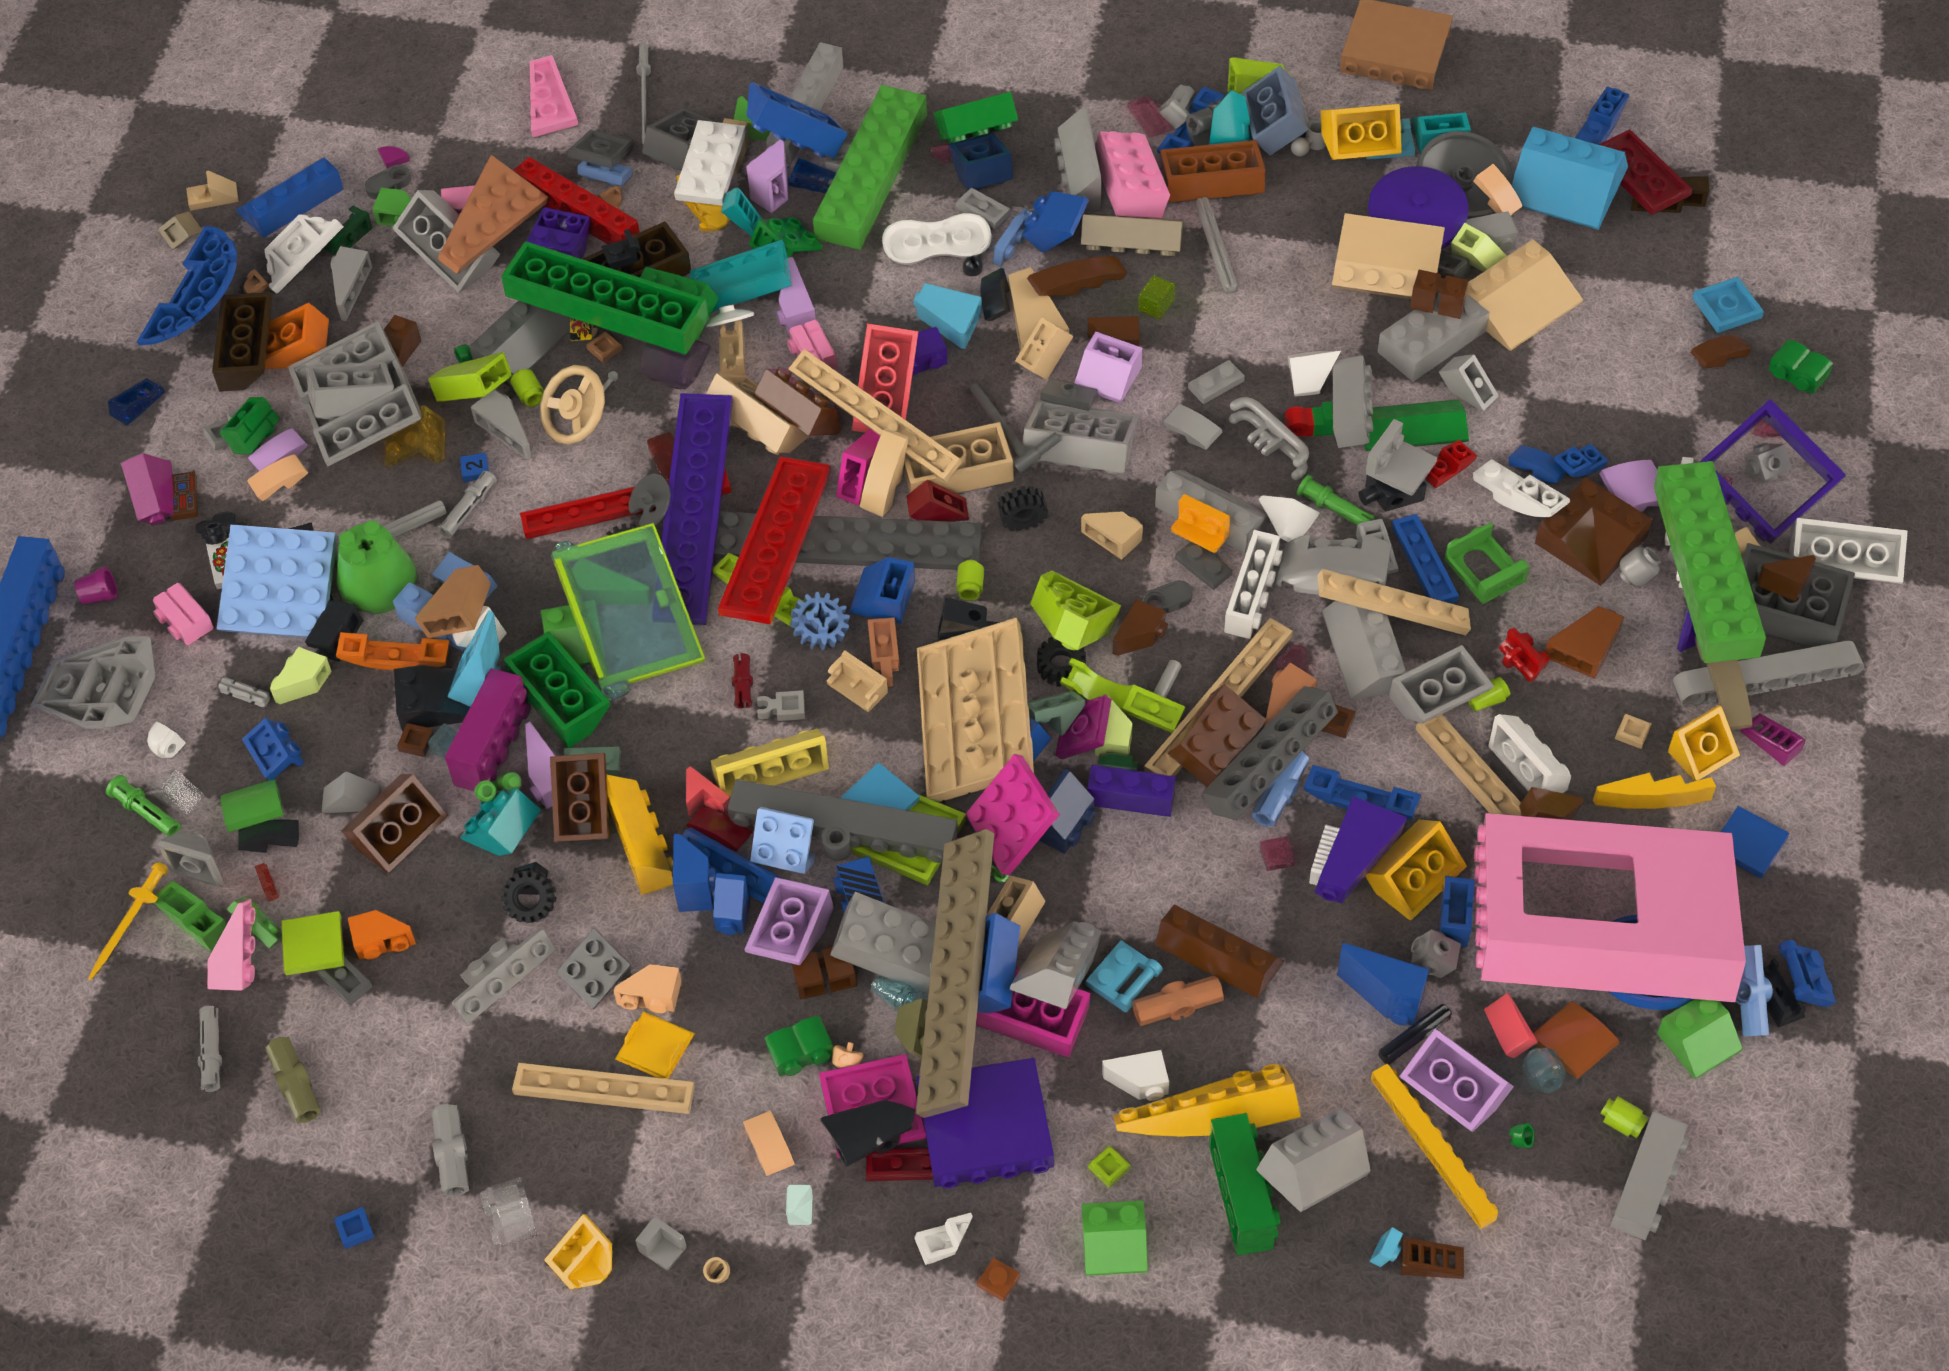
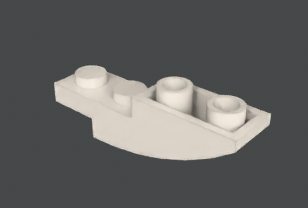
M1492 459L1473 472V480L1492 491L1495 501L1522 514L1535 517H1551L1570 503V498L1535 477L1529 475L1524 479Z

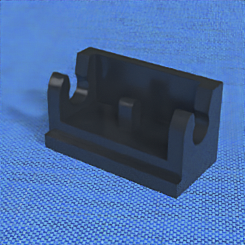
M329 600L305 643L308 647L320 649L315 653L325 656L327 659L340 662L341 659L336 657L340 632L357 633L364 620L354 604Z
M1773 958L1767 967L1763 964L1764 977L1770 981L1773 988L1772 997L1766 1002L1767 1010L1779 1028L1805 1018L1806 1007L1802 1002L1799 1004L1796 1002L1777 971L1779 967L1777 960Z

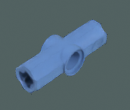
M1301 751L1263 792L1252 812V818L1258 824L1265 827H1274L1286 804L1291 803L1290 797L1295 796L1299 780L1309 764L1310 758L1304 751Z
M1761 945L1744 946L1746 963L1736 997V1002L1740 1004L1743 1036L1769 1035L1766 1002L1771 999L1773 988L1770 981L1764 977Z

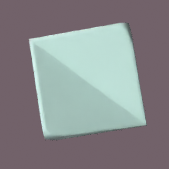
M789 1185L787 1187L786 1215L789 1225H810L812 1223L813 1194L811 1185Z

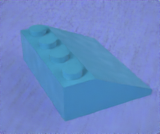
M1532 127L1522 148L1511 186L1520 199L1522 208L1599 230L1625 175L1628 163L1625 152Z

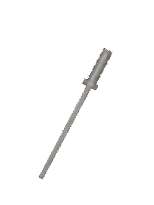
M646 43L639 45V64L636 66L637 74L641 76L643 144L647 129L646 76L651 73V66L648 64L649 46Z

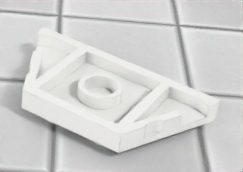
M298 215L264 249L265 258L268 260L267 273L271 275L272 279L269 287L276 294L279 293L344 226L336 219L330 222L325 221L322 217L309 218L306 215Z

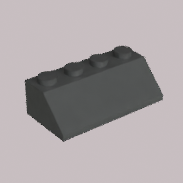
M517 301L469 346L472 360L504 352L512 376L521 369L531 370L570 333V317ZM512 376L503 382L511 388L512 385L510 383V380Z

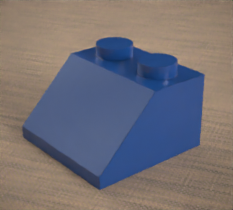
M1055 191L1044 197H1038L1033 204L1034 210L1032 214L1025 220L1024 224L1026 227L1022 236L1038 250L1045 253L1073 236L1089 200L1086 197Z
M674 834L673 887L679 912L713 910L716 880L715 868H710L708 857L680 834Z

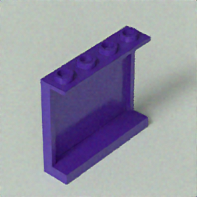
M1035 1058L973 1067L971 1070L968 1106L923 1118L934 1187L941 1186L942 1188L949 1189L956 1187L959 1183L968 1181L979 1184L986 1182L989 1178L998 1176L1010 1179L1018 1176L1019 1173L1031 1171L1034 1174H1040L1054 1167V1153ZM917 1076V1077H916V1079H917V1090H918V1088H919V1078H920V1076Z

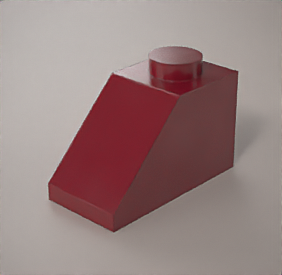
M926 480L906 496L909 517L914 520L957 522L969 519L966 498L930 480Z

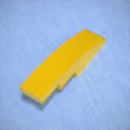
M1646 773L1597 786L1593 802L1599 806L1626 809H1657L1686 806L1712 800L1716 785L1712 777L1685 784L1681 775L1654 782L1651 774Z

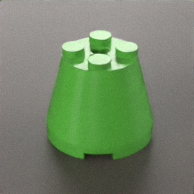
M375 520L356 525L348 531L341 533L339 536L336 585L343 602L354 604L357 610L372 612L373 614L394 610L393 600L409 582L415 585L418 579L412 558L392 534Z

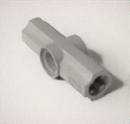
M448 1103L438 1105L437 1108L431 1110L435 1140L432 1141L436 1165L439 1167L441 1190L443 1196L455 1197L464 1195V1193L469 1191L466 1169L468 1154H465L467 1146L461 1131L459 1109L457 1105H450Z

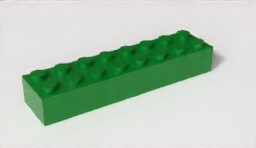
M526 241L501 275L505 296L685 355L709 320L706 298Z

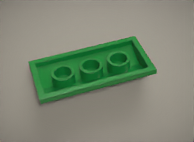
M1459 399L1373 407V414L1369 415L1373 422V432H1369V443L1364 445L1366 451H1371L1393 419L1403 423V441L1415 447L1448 444L1458 440L1469 442L1466 411Z

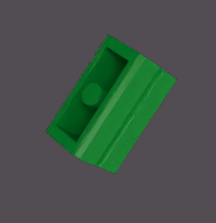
M249 397L220 430L219 433L229 443V447L235 454H253L261 447L260 442L275 431L274 426L280 418L271 409L272 406L266 398Z

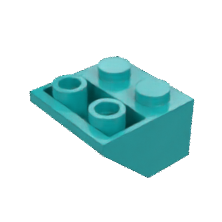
M1466 113L1411 117L1419 154H1421L1424 147L1433 138L1441 134L1453 131L1471 132Z
M517 788L496 793L491 801L480 802L479 811L466 822L464 826L466 830L460 838L498 856L512 854L541 809Z

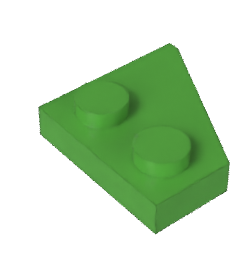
M245 896L233 901L227 910L233 914L238 903L251 898ZM252 900L251 907L255 908V921L251 925V932L268 948L276 946L282 939V934L279 932L281 930L280 927L269 919Z

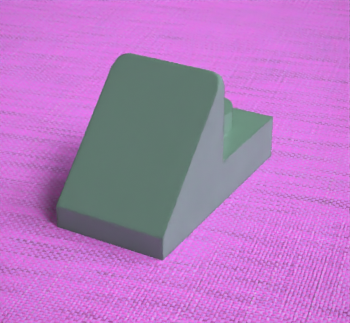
M1074 691L1029 701L1027 702L1029 717L1037 723L1050 721L1051 728L1062 736L1085 706V699Z

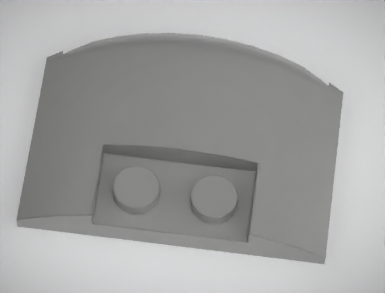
M1310 534L1298 537L1284 546L1277 577V586L1282 587L1284 581L1294 585V591L1319 595L1317 575L1322 569L1373 583L1379 581V584L1385 586L1392 544L1367 534L1363 535V540H1355L1353 538L1344 540H1328L1326 538L1311 540Z

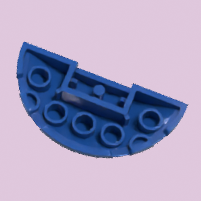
M204 226L182 264L188 270L170 302L158 304L136 342L139 346L160 343L183 333L209 313L222 298L232 281L237 265L236 246L223 230Z

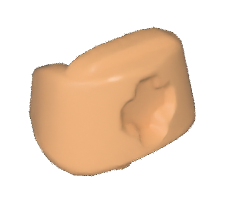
M848 1042L847 1048L835 1045L833 1047L832 1063L838 1068L858 1065L861 1063L864 1055L862 1052L852 1051L854 1043Z

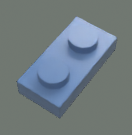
M583 161L578 165V175L585 176L589 180L608 182L612 186H622L632 177V168L617 164L611 169Z

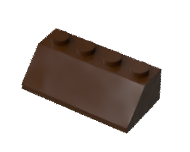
M1175 904L1161 920L1155 941V946L1256 998L1260 996L1284 963V960Z

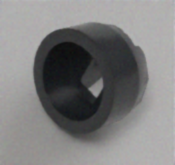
M975 255L966 257L963 262V272L968 276L979 275L983 270L981 259Z

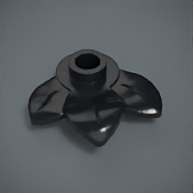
M227 511L214 515L210 521L202 520L196 524L195 529L197 533L201 534L207 544L214 545L222 543L227 539L226 534L230 533L231 525L246 526L247 522L235 521V513Z

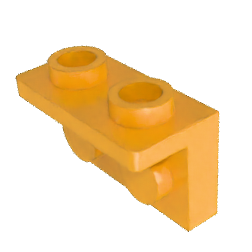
M1184 494L1179 500V518L1171 526V532L1216 553L1230 536V516Z

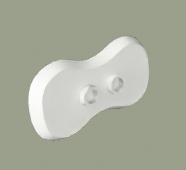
M962 213L937 222L916 220L894 222L885 229L882 243L885 253L891 260L902 265H912L938 256L959 258L971 257L972 255L979 256L989 247L992 235L990 226L983 217L971 213Z

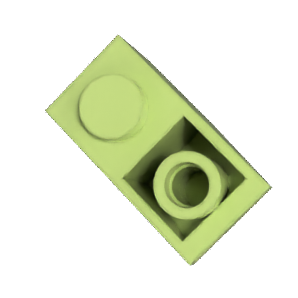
M1466 223L1463 224L1451 242V254L1469 259L1470 265L1482 272L1507 257L1485 233Z
M298 647L294 654L288 657L285 667L279 676H276L271 683L270 690L275 702L283 704L317 693L332 672L327 657Z
M1113 700L1111 701L1104 746L1095 749V756L1106 754L1107 752L1129 754L1133 723Z

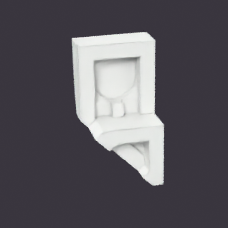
M971 1213L949 1218L943 1226L916 1233L914 1239L925 1265L955 1255L973 1217Z

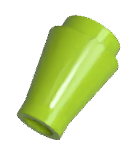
M1501 677L1490 678L1493 689L1467 701L1474 712L1505 702L1506 698L1510 696V690Z

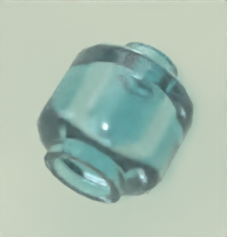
M1535 1048L1523 1059L1522 1071L1530 1087L1535 1091L1551 1093L1561 1087L1566 1077V1070L1558 1054L1553 1049Z

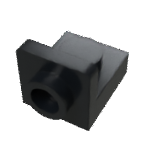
M629 229L624 230L625 240L601 246L607 265L611 269L639 262L637 252L641 251L637 237L631 236Z

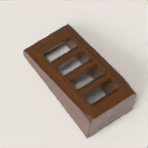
M1402 1238L1401 1275L1464 1279V1247ZM1412 1252L1418 1253V1262L1412 1261ZM1424 1253L1430 1254V1264L1424 1263ZM1436 1254H1442V1266L1436 1265ZM1449 1255H1455V1269L1449 1268Z

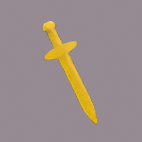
M161 862L153 864L151 867L153 870L143 886L132 888L128 892L135 901L99 955L88 980H91L107 961L142 904H150L157 901L158 897L152 891L161 877L167 875L168 868L165 864Z

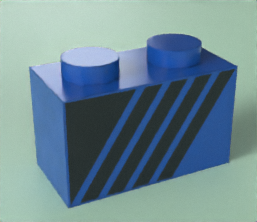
M869 857L836 865L837 877L833 878L836 893L843 894L844 901L840 902L843 915L855 892L884 903Z

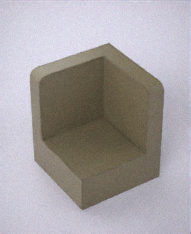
M189 211L175 215L158 229L172 250L178 248L190 237L199 235L202 231Z

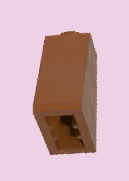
M1598 606L1551 637L1547 642L1545 652L1550 656L1551 661L1595 679L1620 633L1624 616L1617 614L1613 610H1607Z

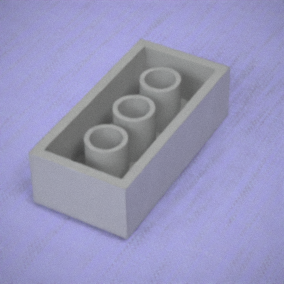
M1438 293V297L1435 298L1433 313L1413 310L1381 332L1378 353L1414 382L1485 333L1490 312L1467 294L1460 319L1439 315L1438 309L1441 293Z
M855 892L846 907L830 956L929 994L936 923Z

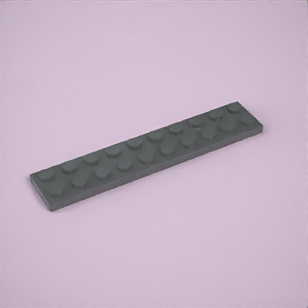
M720 511L714 559H723L728 553L739 557L757 513ZM813 516L795 563L870 566L890 557L914 562L915 568L957 570L958 565L966 560H975L979 563L982 523Z

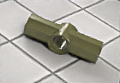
M277 1037L271 1040L265 1047L266 1053L276 1072L274 1076L283 1097L287 1098L297 1124L307 1123L316 1119L321 1113L320 1106L312 1092V1083L302 1061H299L290 1038Z

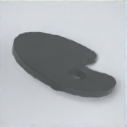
M659 474L647 475L634 488L629 501V511L631 514H636L638 511L644 510L639 526L652 523L657 525L665 516L670 504L671 492L669 484L664 477ZM656 507V510L651 513L652 508Z

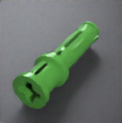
M1309 474L1302 480L1297 490V495L1300 497L1305 496L1316 502L1317 507H1326L1356 525L1372 521L1375 516L1334 494L1330 486L1324 487L1314 481L1313 477Z
M118 775L109 782L106 794L110 798L119 800L123 808L128 811L137 812L149 823L165 833L167 837L180 830L181 824L178 821H175L145 798L144 791L138 787L134 788L128 783L125 776ZM149 811H151V812L154 813L156 816H158V817L160 818V820H158L155 816H153L151 813H149Z

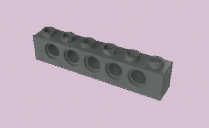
M1304 686L1204 790L1202 794L1213 815L1238 820L1338 713V710L1329 691Z

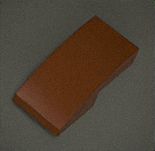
M1732 334L1706 341L1692 348L1690 353L1698 360L1701 366L1712 368L1725 366L1728 358L1748 357L1752 348L1737 334Z

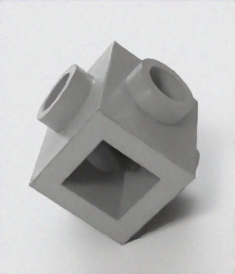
M1761 443L1753 446V451L1744 454L1747 473L1752 479L1762 480L1763 483L1778 479L1779 474L1792 469L1785 444Z
M1430 930L1414 940L1411 947V952L1413 953L1411 964L1429 969L1428 975L1442 978L1456 969L1461 944L1446 937L1442 932Z

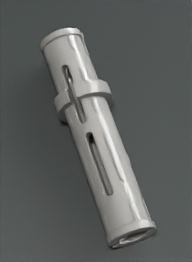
M484 470L472 486L467 487L463 498L439 525L438 531L442 535L452 538L478 503L481 504L485 500L486 493L497 481L491 472Z
M204 1006L199 1010L201 1053L198 1057V1066L201 1068L200 1088L201 1090L205 1089L206 1092H214L220 1089L219 1070L222 1065V1057L219 1055V1009L217 1007L214 1008V1006Z

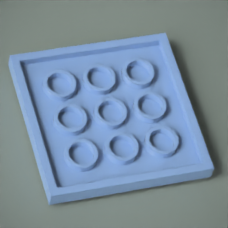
M231 525L217 630L307 638L330 599L338 535L334 532Z

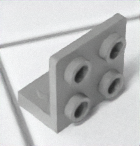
M1393 419L1369 452L1365 474L1412 496L1436 464L1437 457L1404 442V435H1402L1403 423Z

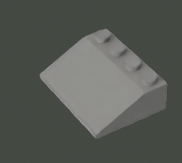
M1038 400L1024 428L1023 446L1024 448L1036 447L1056 432L1061 441L1042 454V458L1036 462L1048 461L1054 462L1058 466H1079L1083 470L1099 469L1105 470L1109 474L1124 473L1128 465L1139 415L1090 408L1089 411Z

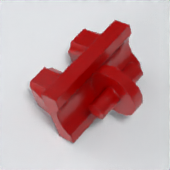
M1516 628L1509 629L1507 638L1499 646L1500 651L1505 655L1502 664L1506 668L1515 666L1531 682L1537 678L1541 670L1546 668L1550 661V656L1545 651L1537 652L1532 647L1534 644L1533 638L1527 632L1520 634Z

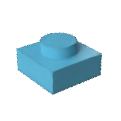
M1393 1227L1384 1233L1375 1248L1370 1262L1379 1267H1382L1388 1261L1394 1262L1402 1248L1398 1243L1403 1233Z

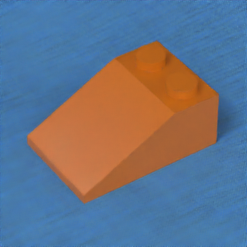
M307 303L271 320L265 369L288 368V366L326 348L329 319L313 305Z

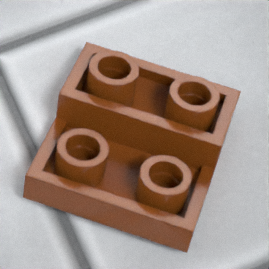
M1574 1001L1568 1003L1533 1033L1538 1041L1535 1045L1553 1056L1556 1066L1577 1079L1619 1044V1039L1603 1023Z

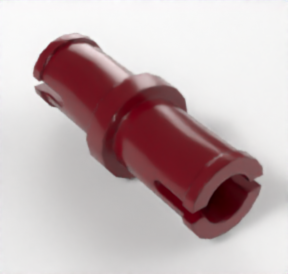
M741 653V660H739L738 654L733 656L734 676L731 678V683L735 694L734 706L738 709L744 708V702H746V708L752 706L751 686L753 685V677L750 675L751 659L745 653Z

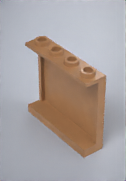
M1360 0L1341 54L1339 72L1369 77L1374 80L1389 81L1395 84L1414 86L1419 89L1433 90L1437 68L1446 40L1451 32L1453 15L1375 0Z

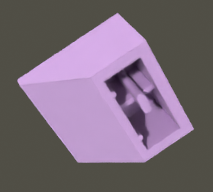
M780 139L746 166L750 199L770 213L774 212L788 200V173L784 141Z
M1095 332L1084 351L1074 384L1098 389V396L1121 404L1142 368V348Z

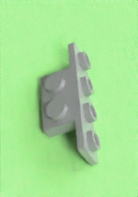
M540 928L537 929L520 945H516L503 938L501 941L494 943L490 950L480 959L470 963L468 968L460 974L464 982L470 987L456 997L452 1004L464 1022L468 1024L555 951V947L545 931Z

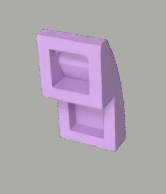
M291 428L263 444L248 459L260 471L293 454L298 456L308 444L295 429Z

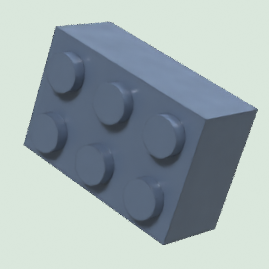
M1278 66L1241 92L1246 98L1253 140H1257L1258 145L1270 156L1309 130L1297 82L1281 66Z

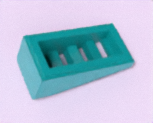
M738 187L725 193L721 212L752 237L758 221L762 218Z

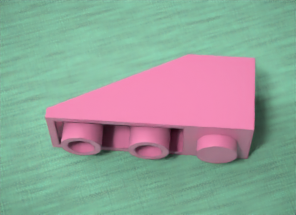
M246 899L238 903L208 959V989L244 990L254 980L255 967L251 965V953L255 949V938L251 936V925L255 921V908L251 907L252 899Z

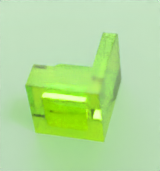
M1152 276L1139 294L1138 310L1160 320L1175 300L1176 284L1160 277Z

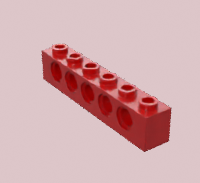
M531 157L525 159L513 170L549 197L544 207L589 216L590 226L588 233L606 244L625 240L624 230L629 229L631 236L640 233L638 220Z

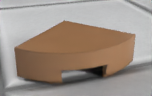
M615 185L597 195V197L617 209L622 203V193L619 185Z
M255 269L246 276L247 279L243 286L245 294L261 293L269 288L268 283Z

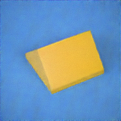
M1719 705L1674 731L1668 753L1694 781L1702 779L1740 756L1722 706Z

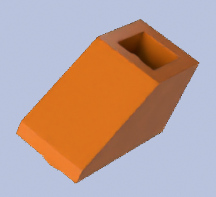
M377 910L348 918L353 945L359 960L364 958L375 959L381 954L390 951H404L409 946L416 944L409 925Z

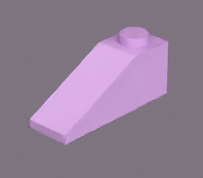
M793 257L788 258L792 286L781 289L779 295L780 310L776 311L779 325H784L787 333H789L792 327L800 324L803 326L806 322L816 320L815 309Z
M528 722L525 724L528 775L532 786L528 790L536 803L541 801L544 807L548 809L552 806L550 756L555 755L532 723Z

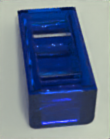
M798 158L788 185L827 193L830 184H828L829 179L833 180L836 172Z
M146 378L108 400L109 413L127 426L165 393V390ZM146 389V390H148V391H150V392H149V393H145L143 390Z

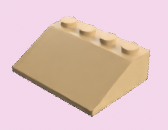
M1345 213L1332 287L1335 289L1411 299L1418 270L1438 272L1445 227Z
M1533 239L1469 281L1467 294L1490 312L1486 332L1509 351L1583 302L1582 297L1551 253Z

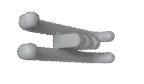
M1241 397L1230 403V409L1237 412L1229 416V422L1236 424L1239 421L1245 420L1253 424L1257 430L1252 432L1247 440L1251 444L1255 443L1254 447L1256 449H1262L1261 453L1264 456H1268L1279 448L1293 460V465L1297 467L1291 474L1292 479H1301L1308 469L1309 450L1306 444L1255 399ZM1246 407V408H1250V409L1253 410L1255 413H1253V412H1251V411H1247V410H1242V411H1237V410H1239L1240 408Z

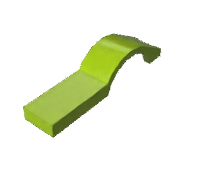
M1071 658L1069 665L1073 668L1068 678L1062 677L1060 684L1074 691L1087 701L1107 695L1126 714L1170 733H1173L1177 728L1185 711V706L1134 684L1130 686L1107 680L1089 669L1085 663Z

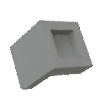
M655 1216L635 1240L638 1251L665 1270H669L687 1248L684 1236Z

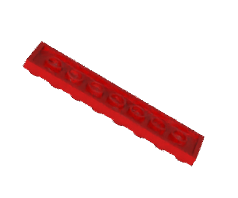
M780 456L718 606L719 616L771 625L830 476V465Z

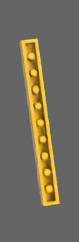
M1387 1063L1373 1071L1371 1081L1477 1226L1482 1229L1496 1221L1498 1216L1497 1207L1487 1199L1484 1189L1482 1187L1479 1188L1472 1173L1467 1172L1464 1168L1463 1161L1453 1153L1452 1146L1444 1141L1440 1130L1433 1126L1429 1115L1420 1108L1418 1100L1410 1095L1407 1085L1399 1080L1396 1070L1394 1068L1391 1069Z

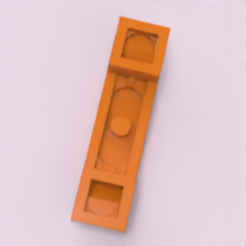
M340 632L336 657L349 663L381 670H394L418 665L442 667L447 662L450 642L449 640L422 638L421 644L370 641L368 634Z

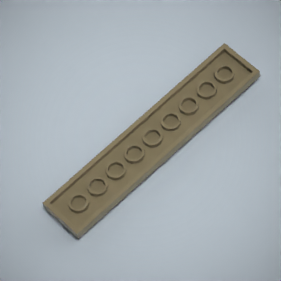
M988 829L944 844L916 1114L923 1118L968 1106L994 833Z

